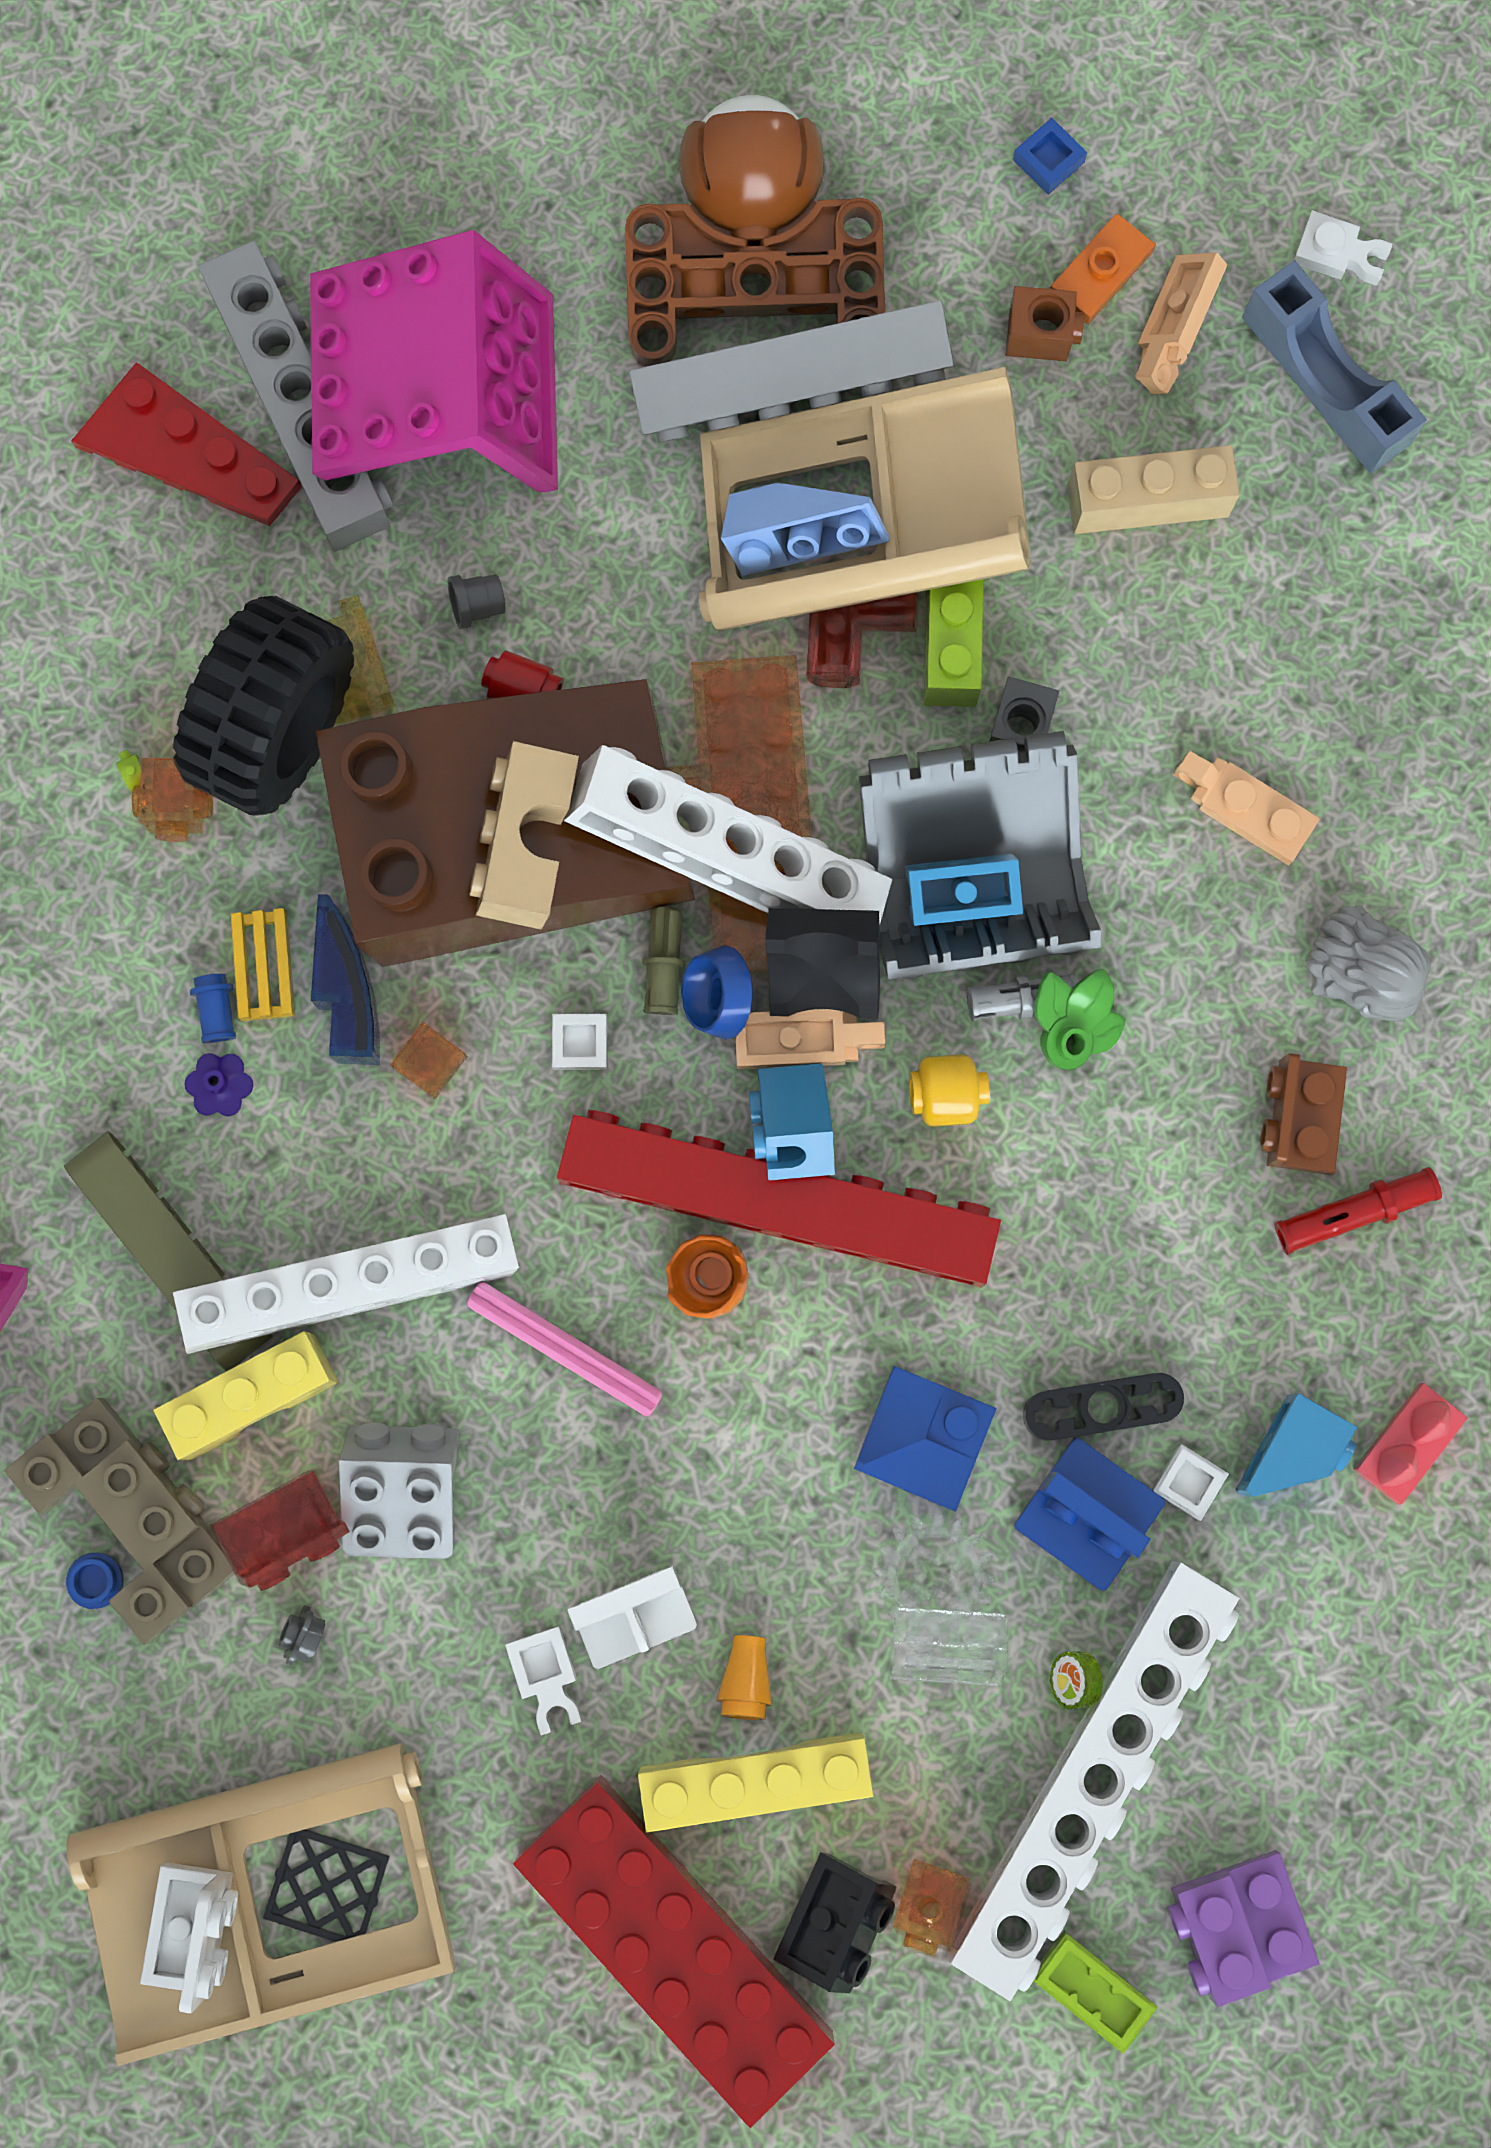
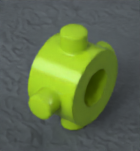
M128 750L120 752L118 755L121 761L116 762V765L130 791L136 789L138 795L146 793L148 791L146 784L150 783V779L136 753L130 755Z

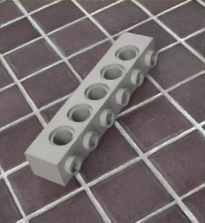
M255 240L199 264L198 268L333 552L391 527L385 510L392 507L393 504L380 477L370 480L366 471L343 476L354 479V482L346 490L334 491L330 489L331 485L339 478L324 481L312 474V445L309 444L312 439V391L302 400L292 401L288 399L298 389L311 390V345L306 347L299 333L307 329V326L295 300L292 299L284 302L278 288L286 285V282L274 256L271 255L263 258ZM254 302H267L266 306L259 311H246ZM277 345L289 346L279 356L267 355Z

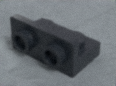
M820 1852L773 1960L828 1992L850 1993L853 1987H857L862 1983L869 1971L871 1956L868 1953L877 1933L884 1931L893 1916L895 1903L892 1899L897 1887L887 1881L876 1880L831 1854Z

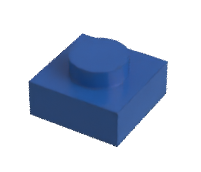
M1051 117L1015 149L1013 161L1049 195L1085 163L1087 151Z

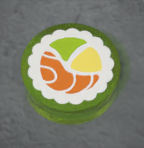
M1086 1651L1063 1652L1055 1658L1050 1671V1685L1056 1701L1066 1709H1085L1096 1704L1101 1695L1103 1679L1100 1666L1090 1653Z

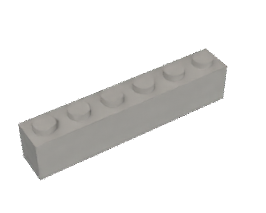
M942 300L634 369L630 370L629 373L642 434L657 433L658 442L660 443L688 437L687 426L707 422L709 431H715L740 425L739 414L758 410L760 420L791 414L789 403L809 399L811 409L841 403L840 392L861 388L863 397L894 391L892 380L913 376L914 386L945 380L944 369L955 367L944 306Z

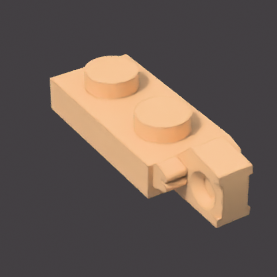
M1217 252L1176 255L1138 342V345L1143 350L1141 364L1135 378L1140 380L1149 390L1150 394H1168L1179 375L1178 365H1182L1187 359V354L1190 353L1228 265Z
M1189 751L1174 773L1175 777L1196 789L1191 799L1201 806L1199 810L1288 866L1294 861L1320 820L1319 817L1233 763L1229 762L1228 764L1218 757L1212 764Z
M831 1009L806 1010L791 1016H770L769 1011L751 1012L746 1026L736 1036L737 1069H762L823 1063V1066L845 1065V1062L859 1061L858 1050L885 1048V1023H857L856 1016Z

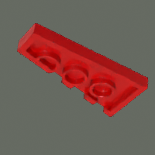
M137 362L71 440L75 448L90 454L95 453L114 461L115 464L134 472L137 470L162 480L166 485L181 491L184 489L204 497L213 504L268 526H271L302 487L296 477Z

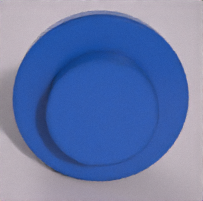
M101 1552L88 1553L79 1557L69 1568L66 1577V1587L71 1599L79 1606L87 1609H99L110 1605L109 1600L122 1590L124 1584V1575L119 1563L112 1556Z

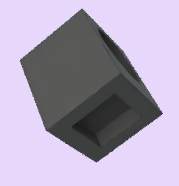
M1008 676L989 742L1015 738L1018 753L1025 752V736L1048 733L1060 690ZM1014 717H1024L1033 724L1035 731L1028 735H1019L1011 730L1008 720Z

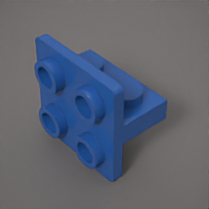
M1074 1438L1017 1518L1014 1528L1097 1589L1105 1591L1130 1556L1139 1558L1151 1539L1145 1533L1164 1507L1165 1500L1083 1440Z

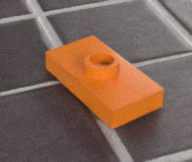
M1116 213L1054 281L1050 289L1076 291L1075 312H1084V322L1089 325L1151 256L1156 244Z

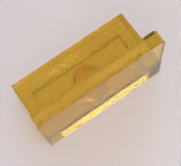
M359 595L339 600L338 603L342 616L326 620L342 628L354 648L352 652L354 667L350 671L352 679L349 690L346 691L344 696L345 703L341 714L337 716L335 721L338 725L396 707Z

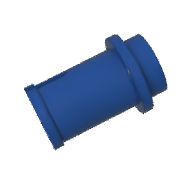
M209 974L195 977L193 979L195 988L189 991L190 996L196 997L202 1030V1043H215L236 1039L229 992L234 990L233 984L227 983L226 974Z

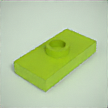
M1065 1930L1041 1960L1040 1968L1033 1980L1122 2054L1125 2053L1158 2008L1153 2001Z

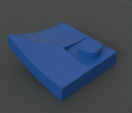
M893 1366L853 1469L956 1512L997 1408Z

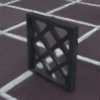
M306 1829L290 1833L280 1867L275 1871L276 1879L263 1919L335 1942L365 1934L373 1909L379 1901L377 1896L390 1856ZM308 1839L333 1847L316 1856ZM300 1841L309 1860L291 1870L288 1864L293 1845ZM345 1850L371 1859L353 1868ZM338 1853L347 1872L328 1881L320 1862ZM375 1865L378 1870L373 1890L366 1893L357 1874ZM313 1867L322 1886L303 1895L294 1876ZM351 1879L359 1898L341 1907L332 1888ZM288 1880L296 1900L278 1909L275 1901L280 1885ZM325 1892L334 1912L316 1921L307 1902ZM363 1904L366 1913L361 1929L354 1933L345 1913ZM300 1906L309 1924L283 1915ZM338 1918L346 1936L320 1927Z

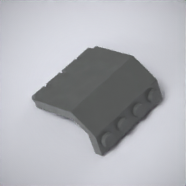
M1064 731L1025 736V752L1019 753L1015 738L971 744V760L966 761L963 759L961 746L917 752L918 768L909 769L907 754L868 760L869 775L858 776L866 862L871 864L876 872L892 879L880 922V953L888 980L896 978L914 979L929 973L949 970L967 971L982 965L1002 962L1020 963L1035 957L1055 954L1073 955L1083 950L1101 948V929L1089 902L1081 859L1078 755L1074 745H1066ZM1013 854L1018 859L1023 914L914 926L909 911V905H911L910 892L906 879L905 865ZM1004 872L1005 892L1008 894L1006 873Z

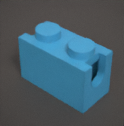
M1013 854L905 865L906 879L910 892V919L914 926L1023 914L1019 861ZM1004 872L1006 873L1008 894L1005 892Z
M823 1063L758 1069L760 1091L749 1092L751 1124L762 1123V1125L752 1126L755 1159L766 1158L768 1180L835 1175L833 1130Z

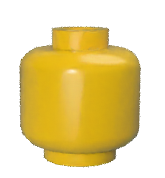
M966 1054L928 1056L923 1058L919 1063L918 1070L909 1072V1095L912 1114H921L924 1123L930 1127L968 1125L973 1123L978 1117L979 1105L989 1104L990 1101L987 1072H977L973 1059Z

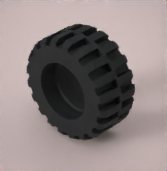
M265 596L246 603L244 610L237 611L229 619V625L226 629L221 630L214 639L212 649L208 655L203 657L194 683L190 684L185 698L187 700L184 709L179 713L176 724L179 729L178 733L174 736L173 749L176 752L173 756L174 764L187 784L252 816L267 815L277 811L279 805L285 804L292 797L293 791L296 788H300L306 780L307 773L312 766H315L320 757L316 731L334 726L337 716L341 714L344 706V696L346 691L349 690L352 679L350 671L354 667L353 644L342 628L278 596Z

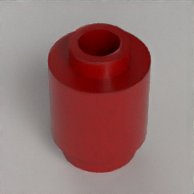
M505 650L499 659L493 656L489 659L482 676L481 686L488 689L487 699L562 690L564 678L554 675V669Z

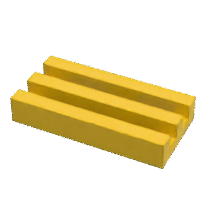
M284 908L273 909L274 912L258 910L252 911V914H242V912L231 913L238 1019L241 1021L295 1016L288 916ZM265 924H275L281 1006L271 1005ZM245 926H253L259 1008H251Z

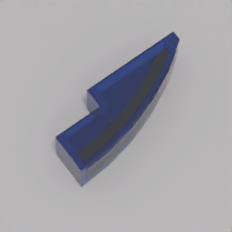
M318 894L311 1002L318 1010H332L329 1056L337 1064L380 1065V1027L376 998L366 962L359 946L355 944L351 928L334 901L327 894Z

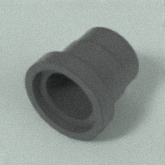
M497 574L462 579L460 575L448 577L449 599L455 622L459 629L471 627L472 621L505 613L504 593Z

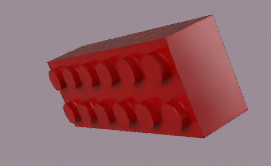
M601 1775L526 1846L513 1862V1865L749 2128L761 2119L835 2045L833 2030L653 1832L646 1833L645 1823Z

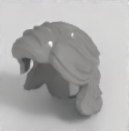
M1346 905L1339 908V914H1331L1330 920L1326 921L1321 928L1327 937H1317L1313 944L1317 949L1311 951L1312 958L1306 960V967L1315 977L1311 991L1316 996L1322 995L1324 998L1343 999L1348 1005L1358 1009L1359 1013L1367 1019L1402 1021L1414 1014L1423 998L1426 988L1425 981L1431 970V962L1427 952L1411 936H1407L1399 929L1387 926L1383 921L1373 919L1372 915L1360 905L1354 907Z

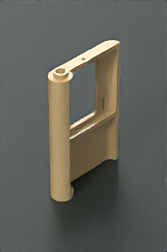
M1006 367L700 434L712 578L706 581L705 590L699 592V606L704 621L712 622L718 631L1027 571L1031 568L1014 402ZM861 460L869 461L874 506L890 536L889 542L877 544V548L872 554L751 579H740L739 569L721 540L729 494H733L735 489L743 485Z
M399 1743L75 1832L68 1836L66 1844L67 1859L71 1877L78 1890L87 1891L116 2034L117 2050L115 2059L117 2066L454 1973L453 1948L415 1787L423 1785L421 1766L415 1751L406 1753L403 1744ZM388 1807L393 1809L398 1818L418 1905L416 1918L408 1922L286 1956L274 1958L268 1955L263 1941L245 1858L247 1848L257 1842L380 1808ZM165 1862L233 1872L230 1890L238 1891V1903L234 1921L231 1927L224 1926L220 1949L228 1950V1962L223 1983L221 1986L214 1985L210 1999H204L192 2014L179 2012L181 1990L140 1984L160 1866Z

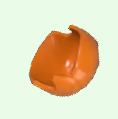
M700 1234L681 1243L665 1269L669 1291L667 1297L674 1306L687 1316L714 1319L730 1313L743 1300L748 1288L749 1273L746 1258L736 1244L722 1236ZM698 1276H699L700 1279L704 1282V1284L707 1286V1288L704 1287V1286L699 1282Z

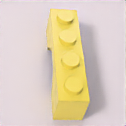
M862 1732L808 1740L792 1746L753 1754L722 1758H693L642 1766L638 1772L646 1833L874 1797L865 1738Z

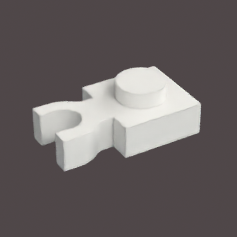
M1312 210L1294 260L1302 267L1340 280L1345 270L1349 269L1355 272L1364 282L1377 286L1384 269L1370 265L1367 257L1376 256L1386 260L1393 244L1380 239L1359 240L1357 236L1360 226Z
M559 1625L505 1644L522 1699L537 1695L539 1706L536 1722L540 1735L552 1732L553 1729L548 1719V1712L555 1706H561L567 1710L571 1725L582 1722L583 1718L578 1704L566 1693L564 1685L576 1681L577 1677L561 1626Z

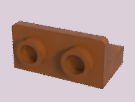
M1288 1053L1280 1059L1279 1066H1271L1267 1079L1266 1095L1267 1098H1274L1272 1119L1264 1120L1260 1136V1150L1268 1152L1267 1166L1325 1175L1335 1174L1347 1067L1300 1060L1299 1054Z

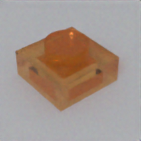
M422 1022L390 1063V1066L433 1099H436L468 1056Z

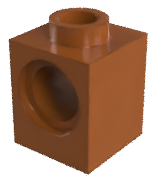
M1014 286L1009 308L1005 356L1067 362L1072 344L1080 345L1083 334L1084 312H1075L1077 292ZM1048 320L1054 323L1057 329L1051 331L1042 330L1034 322Z

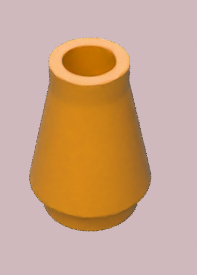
M747 1635L733 1636L731 1653L716 1699L717 1702L722 1703L720 1716L743 1720H765L766 1707L772 1706L766 1659V1638Z

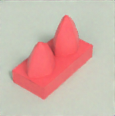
M1420 1383L1353 1470L1397 1505H1402L1468 1417L1425 1383Z

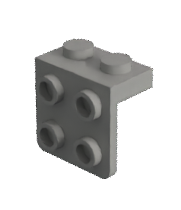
M378 1422L349 1425L339 1458L342 1548L346 1554L351 1556L446 1559L452 1555L454 1549L453 1476L459 1453V1429L442 1428L435 1424H423L417 1427H391Z

